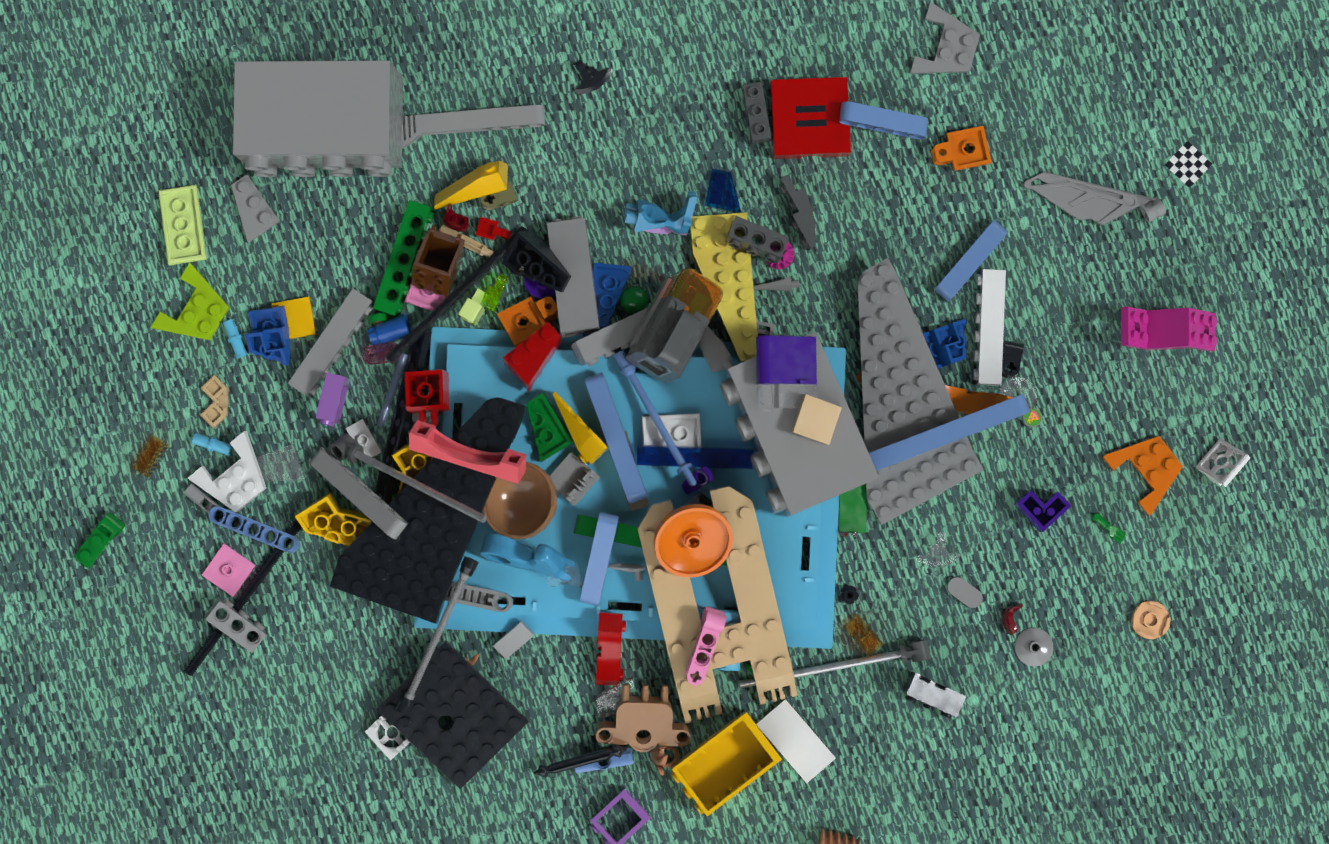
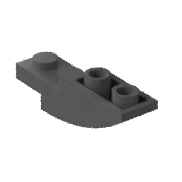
M786 175L780 179L781 184H779V188L784 195H788L790 199L788 204L792 211L796 210L797 212L792 215L793 221L790 223L795 232L799 231L802 236L799 239L803 247H808L809 251H811L815 244V221L812 207L804 188L796 191L789 176Z

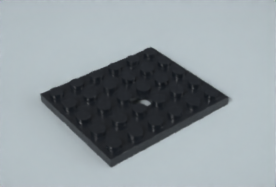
M445 640L433 652L423 677L419 681L420 683L418 688H416L414 697L415 702L410 715L401 714L395 708L402 695L409 691L408 689L418 668L377 710L461 789L529 720ZM443 715H449L453 718L454 724L449 729H443L439 725V718Z

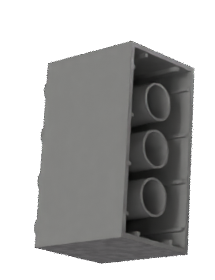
M391 61L235 62L233 155L245 163V169L254 170V176L276 177L277 168L292 170V176L313 177L315 176V168L330 170L331 176L351 177L353 176V168L368 170L369 176L387 177L391 176V168H402L403 77Z
M816 331L804 337H816L817 385H757L756 357L728 368L725 375L727 379L721 381V385H719L728 407L737 403L742 416L736 418L735 424L743 442L753 439L758 450L757 453L750 456L758 477L761 478L768 475L774 487L765 492L774 514L784 510L786 517L879 478ZM803 394L842 407L830 445H825L791 432Z

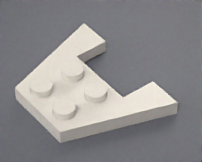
M243 431L230 442L241 459L214 480L204 466H201L188 477L190 481L234 512L240 511L266 489L247 431Z

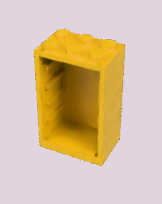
M743 711L671 766L673 770L671 775L677 783L682 782L684 785L683 791L689 799L694 798L696 801L694 806L701 815L705 813L706 816H709L776 765L782 758L748 713Z

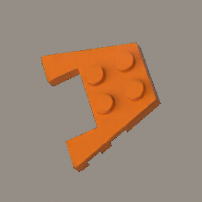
M1160 436L1102 456L1112 470H1115L1129 459L1150 485L1153 491L1138 501V504L1148 516L1153 513L1183 467Z

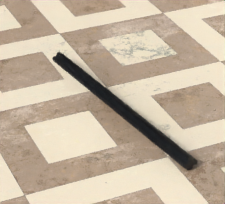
M521 226V228H519L518 231H516V233L519 231H527V229ZM516 233L425 317L408 336L406 335L394 349L385 355L387 361L392 364L395 362L394 360L397 361L398 357L402 356L403 352L409 349L408 346L410 348L413 346L411 343H416L418 341L417 338H421L420 335L426 333L425 330H430L429 327L433 326V324L435 325L434 322L436 320L439 321V317L442 318L443 314H445L444 312H449L448 309L452 308V306L454 307L453 304L455 302L458 303V299L460 297L463 298V294L466 295L468 293V289H473L472 286L476 285V283L478 284L477 281L481 280V278L483 279L482 276L484 274H489L487 271L489 269L492 271L494 269L492 266L494 264L497 266L499 264L498 261L504 259L503 256L506 255Z
M295 519L294 523H292L293 526L290 525V529L286 531L293 536H297L302 528ZM292 539L286 541V547L290 545ZM276 548L274 551L272 550L273 553L267 556V561L264 560V564H261L262 566H260V570H257V574L253 576V580H250V584L246 585L247 588L241 591L242 594L241 596L238 595V600L235 599L236 601L233 603L235 610L238 612L240 609L242 610V607L245 606L246 602L254 594L253 592L257 590L259 584H261L268 572L271 571V568L277 563L276 561L283 555V550ZM214 628L215 631H213L212 635L209 634V639L207 638L206 642H204L205 645L202 644L203 646L199 648V652H196L195 658H192V662H189V666L185 668L186 670L184 671L189 676H193L210 650L213 649V646L222 637L223 632L218 628Z

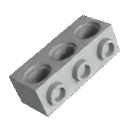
M218 598L205 614V620L253 653L266 636L265 627L258 621L254 623L248 619L250 616L241 609L239 612L233 608L234 604L226 598L224 600ZM220 608L226 610V614L222 617L216 615V611ZM234 620L242 621L241 626L238 628H233L231 624ZM250 631L257 632V636L254 639L247 638V634Z

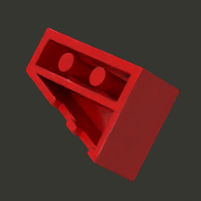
M547 322L503 357L504 365L528 392H530L533 384L541 375L542 370L561 344L560 334Z

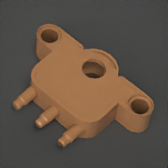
M623 684L622 698L616 704L615 721H601L595 728L596 739L599 743L627 745L629 743L634 750L639 752H648L654 749L657 744L660 746H686L691 741V735L688 725L672 723L673 712L671 703L668 700L669 691L667 685H662L661 697H650L647 684L642 685L641 696H629V685ZM607 730L609 731V733L607 735H601L600 731ZM640 730L650 732L646 737H639L637 735ZM680 732L686 733L684 737L677 736Z

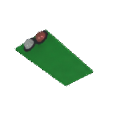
M866 484L839 495V533L843 537H846L848 533H851L853 537L858 536V533H866L867 489Z

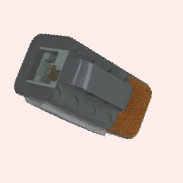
M684 268L664 280L629 343L631 349L626 356V360L663 383L679 379L723 298L722 288L691 268Z

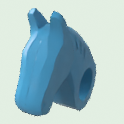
M497 534L485 535L480 551L481 556L487 560L519 569L537 571L564 581H569L572 578L564 572L565 567H575V563L572 560L563 557L562 553L551 546L539 544L536 549L532 550L516 540Z

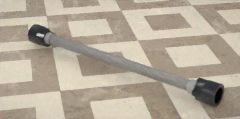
M464 556L459 570L460 579H458V584H456L457 586L453 590L454 593H452L442 618L437 625L438 627H436L435 634L431 638V643L427 647L428 650H426L416 675L411 682L412 684L408 689L409 691L402 695L398 701L395 710L401 714L410 715L415 702L416 688H418L419 681H421L431 656L436 649L435 647L439 642L438 640L441 638L442 631H444L443 629L446 626L445 624L449 620V615L453 611L461 590L465 585L464 583H466L465 581L468 580L469 576L472 577L479 564L478 561L470 557Z

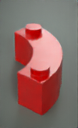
M599 613L598 650H601V653L597 654L596 685L619 686L620 680L624 679V668H620L622 632H626V620H622L623 614Z

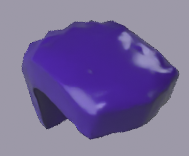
M703 466L692 472L696 480L695 486H690L685 479L681 487L686 494H690L710 483L714 479L713 474L709 468Z

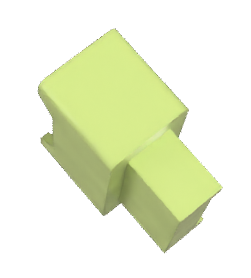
M477 289L472 299H466L458 315L476 326L485 311L483 305L489 297L487 293Z

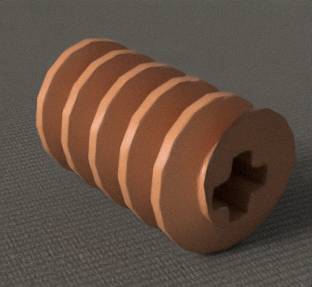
M822 828L818 844H860V836L856 841L854 835H851L848 839L846 833L840 838V832L837 831L833 836L832 830H828L825 834V830Z

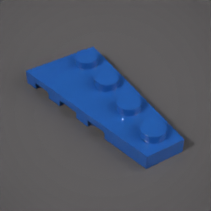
M594 263L593 278L600 330L608 327L633 269L631 266ZM583 333V337H586V336H588V335H591V334H585V333Z

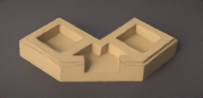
M213 375L201 389L214 402L200 416L215 429L228 416L229 388L216 375Z

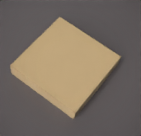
M803 394L791 432L825 445H830L842 407Z

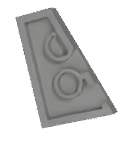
M247 174L231 185L248 243L280 222Z

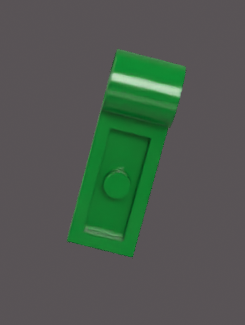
M109 512L73 557L86 568H91L113 538L124 529L126 524Z

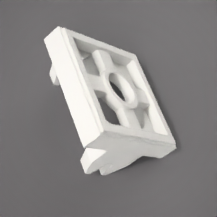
M1220 438L1198 463L1196 468L1219 487L1221 485L1226 487L1248 462L1250 457ZM1222 451H1226L1225 454H1219V455H1217V453H1220V452H1222ZM1231 456L1237 458L1235 465L1230 463ZM1220 458H1227V461L1224 465L1217 464V461ZM1213 459L1215 466L1210 470V461ZM1227 468L1230 470L1224 475H1216L1220 469Z
M382 715L365 733L388 759L392 760L410 741L407 738L404 741L400 737L399 730L397 737H388L387 730L395 726L389 725L386 718ZM381 724L385 729V736L379 740L378 729ZM388 740H395L400 746L391 748L384 744Z

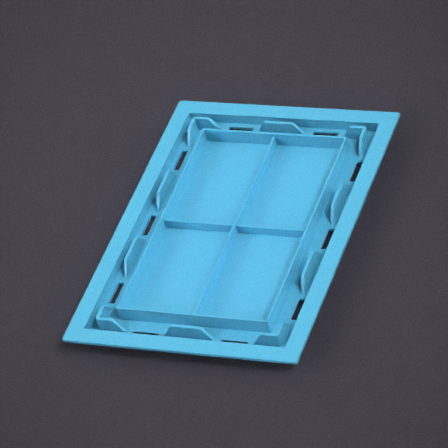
M432 327L429 370L443 369L448 372L450 411L439 412L440 422L435 426V429L450 439L453 437L454 403H462L461 427L491 398H504L525 405L526 409L521 425L509 449L526 454V462L541 467L550 476L570 452L578 457L580 452L573 442L540 463L538 447L536 446L535 435L526 403L544 393L570 434L554 399L553 393L556 392L571 407L573 412L584 421L587 427L608 447L584 380L603 372L624 432L627 431L649 502L647 507L630 511L609 447L592 465L589 462L586 464L600 478L576 506L556 491L557 509L550 524L536 536L513 540L532 550L536 549L539 544L551 546L562 553L563 557L572 560L575 563V567H565L564 570L565 573L572 577L569 581L560 580L537 571L496 563L482 557L480 551L485 535L500 534L489 525L487 520L484 523L478 521L464 556L478 561L479 564L472 577L469 576L464 584L505 592L511 597H525L526 602L525 605H512V608L506 612H497L456 603L451 615H449L447 624H445V629L507 632L522 620L534 634L598 637L599 613L623 614L622 620H626V632H622V638L665 640L643 549L640 547L613 542L608 565L616 563L641 565L645 568L642 571V581H635L634 572L607 568L599 606L580 602L594 538L573 533L577 514L599 518L600 512L619 516L618 523L638 527L652 504L671 500L675 510L688 505L698 491L711 499L709 490L730 486L753 501L787 647L832 648L839 495L789 517H786L784 510L774 514L765 493L774 488L768 475L761 478L758 477L750 459V456L757 453L758 450L753 439L743 442L735 424L736 418L742 416L737 403L728 407L719 386L721 381L727 379L725 376L727 371L725 369L719 372H712L699 343L683 373L677 380L663 383L646 372L635 371V375L658 415L700 413L702 452L680 454L686 464L691 463L693 465L689 468L691 473L706 466L711 470L714 479L700 489L686 494L681 487L686 478L683 473L677 474L676 471L679 466L672 454L644 455L642 416L650 415L629 378L621 374L620 366L614 355L606 359L604 356L598 358L599 362L592 366H588V364L580 365L571 345L584 338L583 334L562 338L561 333H559L561 344L542 370L541 375L533 384L530 392H528L504 365L503 357L515 348L505 330ZM723 342L731 355L733 366L740 364L732 343ZM629 347L628 349L624 350L625 353H626V355L628 354L629 350L631 349L630 347ZM823 347L844 395L846 349ZM621 348L615 350V353L622 351ZM803 537H810L809 571L801 570ZM460 563L459 568H458V570H457V572H456V575H455V577H454V579H453L454 582H457L458 579H460V578H459V575H460V571H459V570H460V567H461V563ZM720 565L717 569L706 575L690 577L698 609H705L706 606L717 610L737 608L728 566ZM449 601L444 602V606L438 623L440 622ZM608 602L642 603V611L608 610ZM498 604V606L501 607V608H504V607L507 605V604ZM415 617L414 626L416 628L437 629L438 623L435 624Z

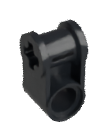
M1004 340L1002 376L1004 378L1010 379L1019 372L1024 349L1023 343ZM1009 365H1011V369H1014L1011 373L1006 369Z

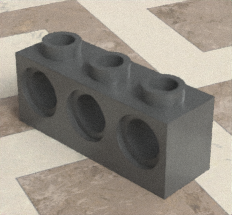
M762 82L743 84L742 92L751 145L770 142L771 133Z
M735 216L725 242L729 243V246L746 250L750 255L761 256L767 262L778 263L783 256L789 237ZM734 231L741 232L743 237H737ZM752 239H758L760 244H755ZM771 245L776 246L777 249H778V251H777V252L772 251L771 248H770V246H771Z

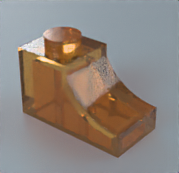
M859 614L843 625L867 656H871L884 645Z

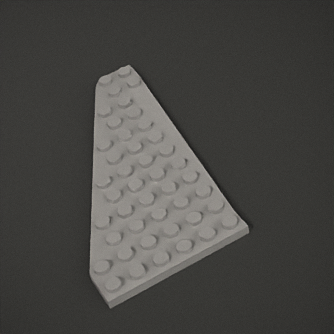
M886 258L865 270L858 281L864 442L868 453L959 418L901 281L889 258ZM964 437L877 470L879 478L866 483L867 499L881 525L984 469L975 455L968 437Z

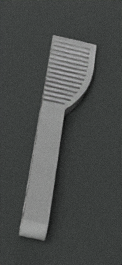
M528 105L405 116L402 118V149L414 143L422 135L545 126L544 106Z

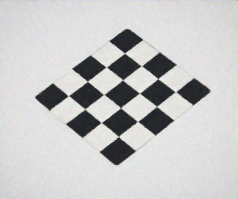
M1189 141L1165 164L1189 188L1212 165Z

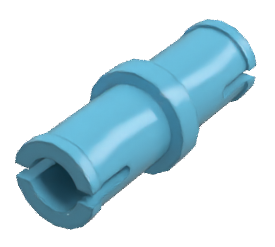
M230 319L223 322L229 337L227 340L233 347L236 359L248 355L242 341L243 336L239 334L235 320Z
M195 433L192 439L193 445L207 448L210 452L216 451L227 456L231 454L233 448L231 444L219 441L216 437L210 438L199 433Z

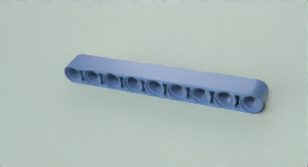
M1024 394L869 452V455L877 471L1030 412Z

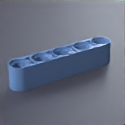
M854 102L841 103L839 120L841 124L913 139H926L928 118Z
M993 220L934 290L949 302L1009 231L996 220Z
M219 506L213 507L209 511V519L215 524L289 553H294L300 548L299 539L293 535ZM222 511L223 518L218 521L217 514ZM239 518L240 525L235 528L234 521ZM257 525L258 531L252 535L251 528ZM271 532H274V533H275V538H274V540L269 541V539H268L269 534H270ZM288 539H292L293 544L290 548L286 547V541Z
M604 512L599 514L580 602L599 606L619 520L617 515Z

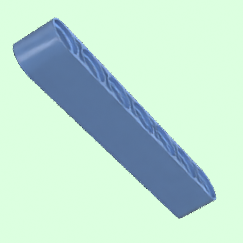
M603 372L585 378V384L629 504L648 498Z

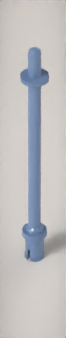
M624 350L616 353L614 358L622 370L621 374L629 378L679 466L676 471L677 474L683 473L688 484L695 486L696 480L689 470L693 465L691 463L686 464L635 375V365L626 360L627 355Z

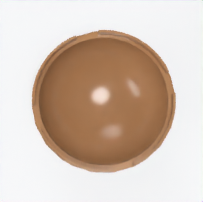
M526 462V472L518 484L496 478L483 509L484 515L487 516L486 520L497 533L511 539H527L536 536L550 524L556 513V487L544 469L533 463Z

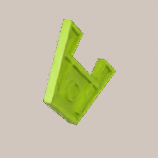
M189 262L180 279L195 287L194 293L177 321L159 312L150 328L211 341L230 307Z

